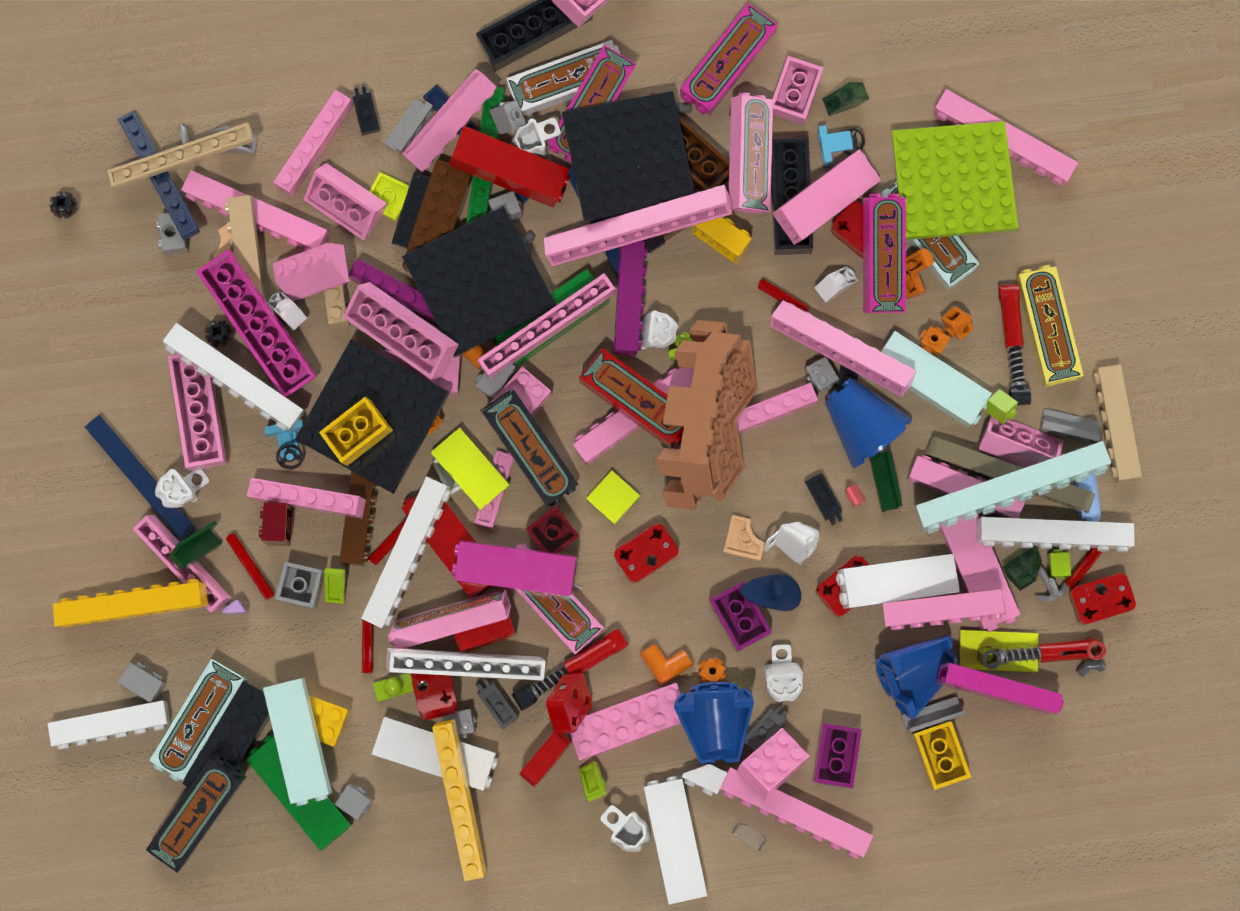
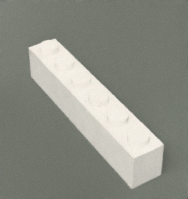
M158 701L47 723L51 746L57 747L58 750L70 748L69 744L77 743V746L89 744V740L96 739V742L107 741L110 736L123 738L127 737V733L130 732L138 735L147 733L146 729L154 728V731L166 729V725H171L167 701Z

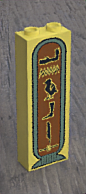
M1050 265L1039 267V270L1036 271L1031 269L1021 271L1016 281L1020 287V297L1043 387L1080 380L1084 375L1056 266L1050 267Z

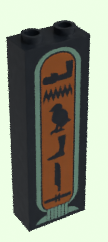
M509 389L480 410L546 506L557 504L561 496L564 494L569 495L576 490L575 487L579 484L514 389Z
M215 753L204 765L146 848V851L178 873L185 866L247 776L243 774L240 768L229 764L225 757Z

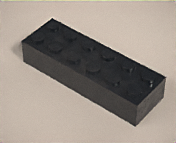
M537 0L477 32L476 37L496 72L578 28V26L552 0ZM593 16L590 17L585 23L593 20Z
M808 138L772 139L771 197L773 213L810 185ZM772 214L774 255L812 254L813 232L802 241L793 244Z
M245 681L241 683L183 781V785L189 788L204 765L215 753L225 757L227 762L233 767L241 769L249 752H251L270 720L263 691Z

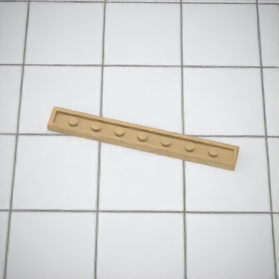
M247 122L107 170L111 188L117 189L254 142L251 126Z

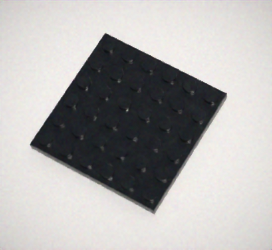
M673 91L562 111L584 222L620 216L695 194Z
M504 206L402 256L439 330L459 344L453 355L454 358L557 306Z
M351 339L295 440L394 494L450 392ZM366 397L373 402L393 431L346 466L339 461L319 432Z

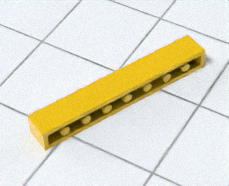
M199 579L187 580V584L181 585L180 582L168 583L169 586L167 587L152 585L147 590L139 587L132 588V592L127 593L126 590L114 591V595L98 593L95 594L96 597L94 598L78 596V600L71 601V598L60 599V603H53L54 627L66 628L208 607L206 583L199 582Z
M455 719L437 722L432 726L464 881L484 878L487 870Z

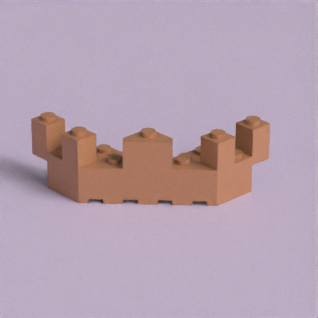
M697 320L690 329L692 341L683 340L675 350V359H677L678 367L692 368L694 372L691 388L669 386L663 424L684 427L680 450L664 448L656 459L660 475L681 477V481L670 480L667 486L664 487L662 496L665 498L666 507L695 510L702 499L701 495L713 497L715 494L716 501H724L745 468L737 419L758 387L750 341L743 340L741 342L739 334H728L726 322Z

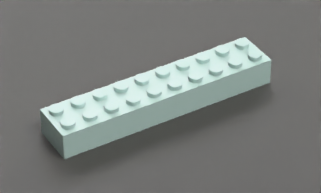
M1101 441L916 505L915 512L922 532L931 534L939 531L941 526L946 525L948 528L957 525L958 520L965 519V521L976 518V515L983 512L986 515L994 512L996 507L1001 506L1003 509L1012 506L1013 502L1019 499L1020 502L1031 499V496L1038 493L1039 496L1047 494L1054 487L1062 489L1069 486V483L1072 481L1079 483L1087 480L1089 475L1094 474L1096 477L1105 474L1111 461L1104 442Z

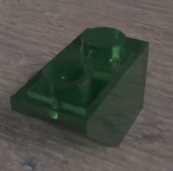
M849 82L822 100L828 116H832L859 106L869 100L863 82Z
M1033 546V548L1005 564L1003 568L1008 580L1021 591L1037 580L1042 559L1037 547Z

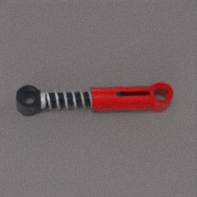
M1019 284L999 285L998 298L1002 311L1005 349L1010 351L1008 357H1010L1009 363L1011 367L1009 369L1012 371L1010 374L1012 386L1009 388V396L1018 402L1017 406L1031 405V390L1024 381L1025 376L1023 372L1025 370H1023L1024 363H1022L1023 357L1021 356L1024 338L1020 311Z
M618 628L592 646L563 662V668H557L555 673L551 672V675L545 676L544 680H540L537 684H531V686L527 684L511 695L520 710L523 711L538 702L537 699L541 694H545L548 690L551 691V688L557 685L564 674L584 673L611 655L625 649L629 644Z
M1094 637L1085 640L1040 643L1034 646V648L1028 646L1027 649L1021 647L1020 649L1014 648L1011 650L1008 648L1004 650L984 646L978 651L977 657L979 662L986 668L995 669L999 665L1011 661L1013 663L1015 661L1021 663L1023 660L1028 662V660L1035 661V659H1038L1039 663L1081 659L1100 660L1106 654V646ZM1097 645V650L1091 653L1092 646ZM992 653L993 658L987 662L986 656Z

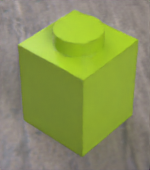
M999 389L987 401L985 412L1004 424L1016 416L1018 402Z
M1060 549L1052 550V553L1047 555L1049 577H1070V552L1064 553V550Z

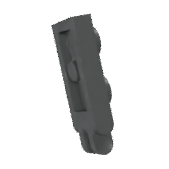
M484 678L482 681L486 687L483 688L479 682L475 684L480 690L477 694L500 727L505 729L516 721L518 716L493 682L489 684L486 678Z
M781 704L776 709L772 707L746 735L744 743L754 752L769 740L786 722L784 717L789 711L785 710L780 715L778 712L783 707Z

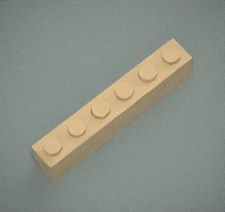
M253 196L227 198L228 202L225 203V211L230 217L227 227L228 232L232 233L230 249L234 252L235 257L265 298Z
M1121 364L1100 367L1093 374V381L1098 387L1096 397L1098 404H1101L1102 408L1100 419L1101 422H1104L1106 429L1103 431L1105 441H1108L1109 448H1107V453L1112 461V467L1110 468L1111 477L1115 478V483L1139 480L1142 477Z

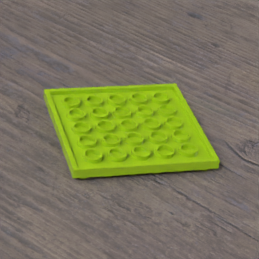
M1005 121L892 130L899 197H906V240L1018 231Z

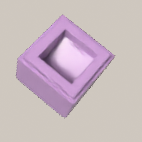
M235 600L222 609V613L225 615L248 614L239 600Z

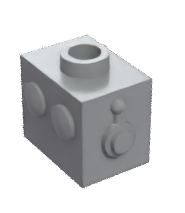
M517 100L503 101L497 107L490 110L499 135L507 132L514 133L519 127L526 125Z
M513 191L488 200L489 213L504 206L513 223L516 219L522 218L521 204L516 199Z
M826 356L820 360H814L811 365L805 368V373L808 376L806 381L808 384H812L817 394L824 390L832 389L839 381Z
M471 709L457 711L454 714L444 716V721L455 719L459 740L466 739L468 734L475 733L476 727L474 724L476 723V718L472 715Z
M349 784L344 791L340 792L339 799L335 805L356 820H359L368 813L369 806L372 805L374 799L367 795L368 791L363 787Z

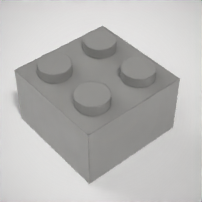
M284 562L275 600L316 610L324 580V571Z

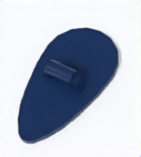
M784 574L759 577L747 582L740 588V594L745 599L772 610L792 611L801 602L799 585L793 578Z

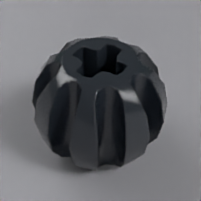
M62 191L56 192L57 196L50 198L52 203L49 205L50 211L60 219L63 216L65 219L71 218L70 214L77 211V208L74 207L78 205L76 198L67 191L64 194Z
M219 319L218 323L215 320L211 321L212 325L205 328V333H208L205 336L208 343L212 342L211 345L214 347H218L220 343L222 347L228 345L226 340H232L233 334L229 333L233 330L231 325H226V321ZM217 331H219V332H221L222 334L219 336L218 334L216 335L215 333H216Z

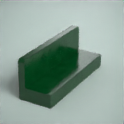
M886 450L884 453L876 454L869 458L881 513L902 507L890 450Z
M216 521L180 541L168 557L181 571L220 547L222 542L212 532L217 525Z

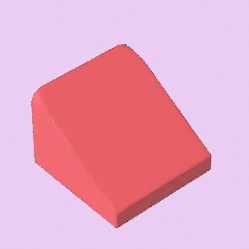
M858 485L846 488L845 494L853 507H857L866 501Z

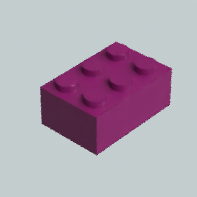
M744 581L709 600V604L737 653L772 633L758 606L740 594V588L745 585Z
M826 723L821 724L813 783L853 789L862 729Z

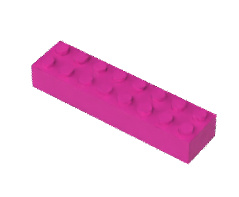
M231 250L224 251L196 271L281 395L287 398L318 377Z

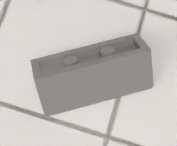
M415 99L385 141V145L402 155L403 150L418 135L433 114V105L428 102L424 104Z
M1045 409L1039 431L1096 444L1099 442L1101 435L1099 434L1101 423Z
M956 696L924 707L913 720L905 714L901 715L906 732L909 734L962 716L965 712L962 711Z

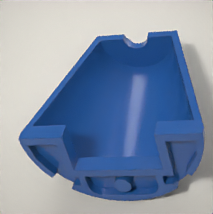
M848 378L841 384L843 388L839 392L834 390L827 396L828 400L825 402V405L849 462L855 468L863 464L865 458H872L906 429L905 425L911 424L912 419L857 380Z
M948 634L885 653L876 660V673L888 697L892 696L893 700L897 701L895 706L911 720L919 714L943 686L936 684L940 665L947 663L959 665L957 654L951 649L953 641Z
M730 682L703 683L691 687V691L686 694L684 692L681 693L675 701L674 709L700 764H714L719 759H723L726 763L739 762L754 705L752 694L746 688L742 690L738 688V684Z

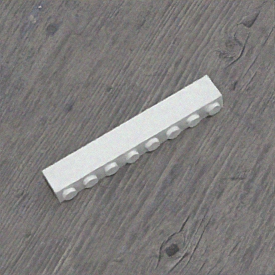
M176 323L164 338L163 344L166 346L164 349L172 355L176 353L181 357L180 360L188 366L194 365L199 374L204 377L208 375L213 378L212 382L220 388L224 386L229 389L228 393L236 399L240 397L245 400L244 404L251 409L255 407L261 411L259 414L267 420L271 418L277 422L275 425L281 430L285 431L287 429L291 432L304 414L302 408Z
M429 477L425 478L361 619L380 628L386 629L387 626L391 625L394 619L392 614L395 608L398 609L402 602L401 594L403 590L406 591L409 587L410 580L408 579L411 573H414L418 567L419 555L422 556L427 547L425 542L434 532L435 527L433 525L435 520H439L442 515L443 509L441 507L444 502L448 501L451 495L449 491L451 487Z
M981 517L977 520V543H983L985 547L1002 544V547L1006 548L1021 545V548L1040 546V549H1052V546H1057L1060 550H1070L1071 547H1078L1080 551L1097 548V551L1102 552L1109 551V549H1116V552H1128V549L1134 547V523Z
M387 648L385 668L389 672L544 680L546 661L536 656Z

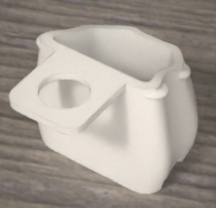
M551 118L537 123L535 119H530L528 124L517 129L511 140V145L545 158L547 152L544 141L559 136L561 133L556 119ZM545 125H554V133H545Z
M653 310L642 318L643 330L639 332V339H642L641 349L649 347L665 348L676 341L678 325L670 315Z
M170 469L159 479L155 495L162 500V504L166 508L183 507L190 501H197L196 492L209 483V478L202 469L194 470L185 477L175 469ZM195 474H200L203 478L202 483L199 485L192 483V477Z
M801 522L783 524L775 534L767 539L764 551L767 552L776 545L789 558L801 565L816 549L820 533L817 529Z
M789 644L772 646V664H768L765 667L767 691L777 702L794 701L803 689V671L799 664L792 662L791 646ZM779 649L787 651L785 659H778L776 657V652Z
M611 805L601 816V821L614 832L610 841L619 846L623 851L640 852L643 844L650 840L648 824L636 812H631L628 816H625L615 806ZM610 812L618 814L619 820L617 823L611 824L608 822L607 816Z

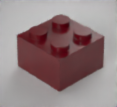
M264 502L263 507L260 508V519H263L262 526H259V538L266 545L290 546L293 508L288 503Z
M557 506L526 528V531L543 552L558 553L579 537V534Z

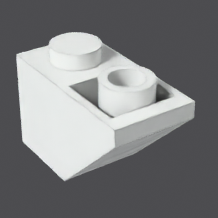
M846 266L827 275L814 288L826 303L839 296L859 280L855 276L854 271Z
M281 291L273 294L267 302L271 309L293 331L307 319L296 304Z
M708 764L683 773L682 778L685 779L683 783L691 787L698 785L702 787V792L712 796L713 793L718 794L727 772Z

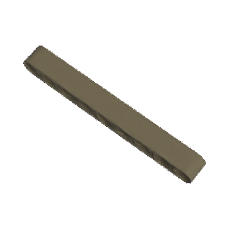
M931 437L925 456L990 480L1023 469L1020 466L937 437ZM1071 484L1062 489L1054 487L1049 493L1041 496L1038 493L1034 494L1035 496L1081 511V509L1085 510V513H1089L1095 497L1094 493Z

